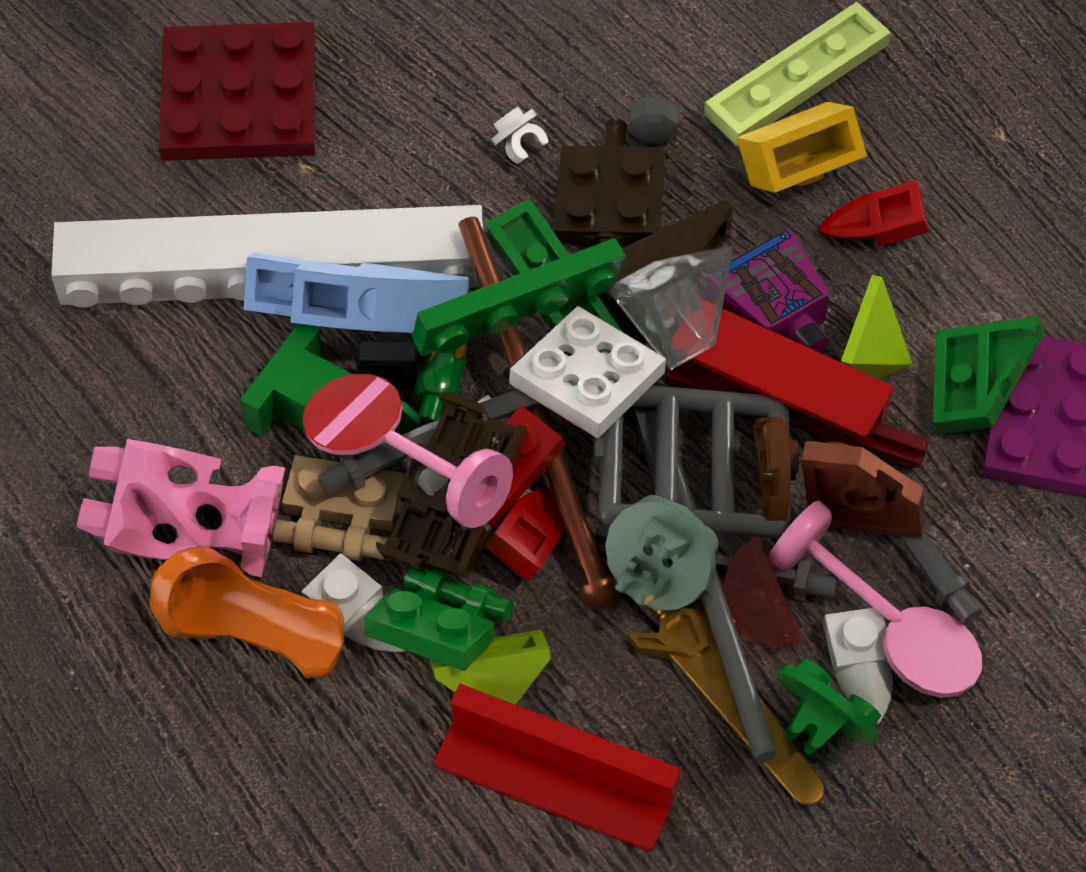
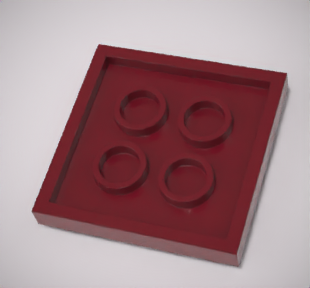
M314 22L163 27L159 128L161 161L316 156V33Z

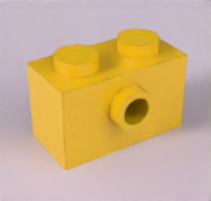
M825 102L736 137L750 185L773 193L793 185L803 186L817 182L824 178V173L867 156L854 107L832 102Z

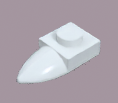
M340 553L301 591L302 596L305 598L327 600L337 604L344 616V635L356 643L386 652L405 651L404 649L365 636L364 616L384 598L382 586L343 554Z
M874 608L826 614L823 620V629L834 674L841 692L847 700L854 694L875 707L881 714L880 719L876 723L879 724L887 711L893 686L892 668L883 650V636L886 630L884 616Z

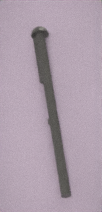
M661 378L653 384V386L666 387ZM631 406L630 410L655 484L657 408ZM678 455V504L688 509H696ZM715 567L711 584L700 595L699 600L705 606L754 760L757 763H765L773 760L777 756V751Z

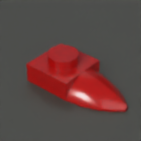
M917 180L856 198L834 211L819 226L821 233L842 239L874 237L878 247L930 233L923 195Z
M551 488L534 490L521 497L505 514L484 545L505 565L514 569L527 581L541 568L561 537L564 528Z

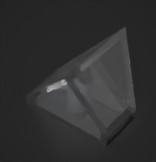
M734 245L655 261L616 282L609 289V293L656 353L666 358V365L670 370L716 345Z

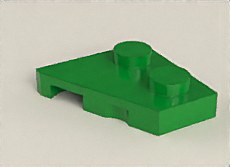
M1039 316L936 331L933 425L939 434L993 428L1044 336L1045 327Z

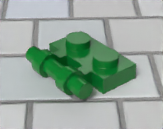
M409 568L404 578V587L416 593L398 588L392 589L364 616V634L378 641L466 671L494 641V621L488 620L489 617L502 622H508L514 611V602L497 596L495 588L480 583L471 587L453 581L450 573L436 568H432L428 572ZM447 602V603H450V604L459 606V607H461V608H460V609H459V608H453V607L444 605V603Z

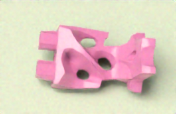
M127 439L125 449L119 447H95L90 464L89 477L116 483L117 486L113 504L83 499L77 528L98 538H103V544L110 551L149 559L168 560L176 552L193 547L226 549L242 555L240 569L250 576L262 578L273 540L275 522L278 517L285 468L274 465L264 467L257 472L250 482L244 485L225 486L210 484L213 472L220 470L222 460L219 458ZM179 466L192 468L196 473V480L190 484H175L169 480L168 472L171 468ZM206 504L217 508L222 517L220 527L206 529L201 526L195 517L197 508ZM170 524L177 530L178 535L175 542L166 544L156 540L152 534L156 525Z

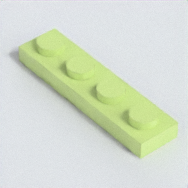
M855 2L707 100L704 106V115L738 147L736 137L772 124L888 46L891 32L858 2Z

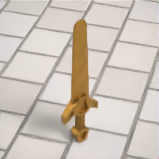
M698 598L695 610L688 608L654 610L647 607L660 624L659 633L627 632L626 638L640 654L673 660L750 748L715 637L709 629L710 622L704 604ZM759 697L777 751V756L773 760L763 764L798 803L808 806L818 803L823 798L825 789L821 779L792 740L788 741L785 739L784 729Z

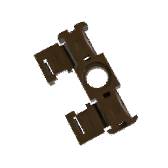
M448 391L440 393L438 397L441 403L446 405L429 446L418 443V445L456 467L461 464L464 458H467L475 451L482 449L494 450L507 456L514 470L529 434L526 426L517 424V427L492 419L488 416L484 405ZM412 458L396 494L400 501L404 502V505L387 545L376 542V548L385 559L393 562L399 560L405 563L407 567L416 571L426 569L427 564L422 559V556L425 555L429 558L427 562L429 565L468 579L488 532L483 525L471 528L470 531L454 526L455 520L449 516L446 505L448 484L442 492L436 495H426L419 491L417 485L418 477L422 471L429 467Z

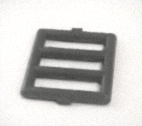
M653 385L632 405L657 408L655 495L678 503L679 410L712 412L711 510H689L703 522L704 526L711 528L715 534L779 539L791 525V498L787 520L767 521L766 516L763 514L734 512V414L767 418L783 417L789 437V406L763 394ZM623 415L600 438L595 437L593 465L599 466L598 518L605 525H611L623 509L632 505L621 503ZM791 474V481L795 480L796 474Z

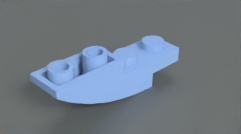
M253 252L247 257L243 310L290 316V322L353 330L413 333L417 312L467 294L469 277L371 263H362L359 267Z

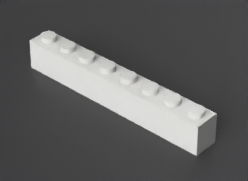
M482 205L54 222L51 276L60 305H73L76 307H90L103 303L143 305L151 301L175 300L195 303L203 299L234 298L244 301L247 257L253 252L359 267L362 263H371L469 277L468 289L480 288L458 223L464 218L475 216L478 217L483 230Z

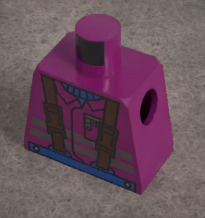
M790 228L706 275L705 301L819 353H822L828 346L829 338L819 328L826 318L829 301L828 290Z

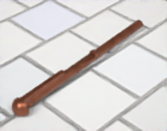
M478 217L464 218L458 223L480 288L501 281ZM516 324L508 330L497 334L509 370L527 354ZM540 405L528 409L554 430L546 406ZM561 450L545 468V472L585 586L578 591V596L586 606L593 609H604L611 606L618 599L620 592L615 588L617 584L615 578H607Z

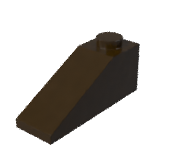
M723 200L622 248L626 256L617 282L612 288L598 295V297L624 334L644 345L649 342L729 237L733 204Z

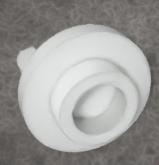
M516 107L493 124L499 133L491 138V140L497 145L506 139V153L510 160L516 164H519L528 157L520 144L521 137L528 138L537 150L548 143L544 130L538 125L528 123L537 115L533 109L523 114L521 109Z

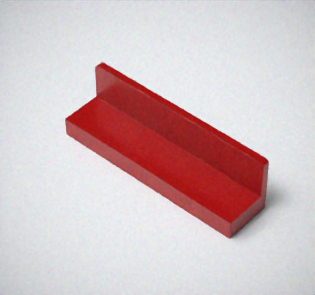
M698 297L695 298L668 342V350L861 440L868 437L876 421L883 423L888 415L894 386Z
M459 683L450 702L451 726L434 760L437 769L644 851L650 852L654 849L677 795L681 768Z

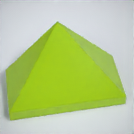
M872 274L841 363L876 379L885 377L913 364L882 277Z
M539 629L494 637V641L466 671L430 659L435 679L452 691L456 692L459 683L516 705L550 661L551 656L544 634Z

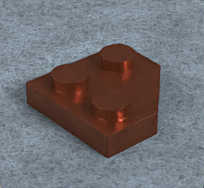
M805 442L801 461L807 504L810 506L813 502L819 500L828 507L832 515L829 527L922 539L925 525L923 487L863 447L849 446L842 442Z

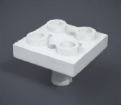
M577 306L510 369L509 384L564 417L573 425L599 438L665 373L666 358ZM607 349L610 350L611 353H600L599 350ZM564 352H570L572 355L568 356Z

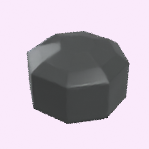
M645 97L631 106L629 133L643 143L663 144L677 137L679 108L665 98Z

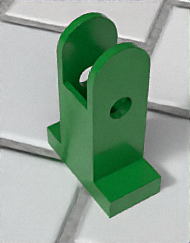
M298 324L241 397L240 405L246 429L264 437L279 417L305 431L302 421L305 407L315 392L330 381L351 374L323 359L319 328L313 325ZM401 400L403 406L401 419L394 431L403 435L422 427V422L417 413ZM391 465L383 470L390 471L394 465Z

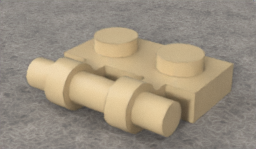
M295 455L282 506L284 514L301 517L298 522L277 519L273 531V541L293 544L295 551L312 553L314 548L341 552L346 558L361 562L363 557L384 560L385 558L382 557L376 548V542L387 545L388 538L370 535V530L372 528L393 531L400 505V499L396 494L404 478V473L381 470L365 477L366 486L355 491L351 483L327 496L317 476L341 463ZM324 520L350 526L346 531L320 525L321 521Z

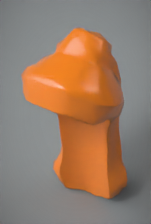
M193 547L180 550L154 572L151 581L149 605L166 634L174 638L201 640L213 639L218 636H230L261 649L280 654L289 660L301 672L304 678L322 677L333 673L334 667L341 656L344 643V616L337 604L327 600L308 599L254 580L244 575L232 560L209 547Z

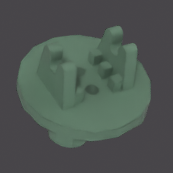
M648 495L623 509L610 525L605 543L608 567L617 582L616 590L626 592L636 603L654 610H677L696 601L711 584L716 566L715 553L719 546L718 538L714 531L704 526L703 522L687 507L658 495ZM648 546H652L653 552L648 549ZM670 558L673 564H670L667 559Z

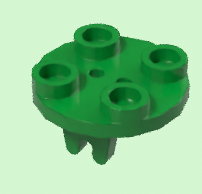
M803 658L798 666L784 664L777 672V680L799 702L784 733V737L786 740L791 741L801 732H806L809 738L803 747L805 754H813L837 731L867 746H873L880 737L879 730L875 726L881 717L879 711L857 695L852 694L847 700L836 690L828 686L833 680L832 677L814 662Z

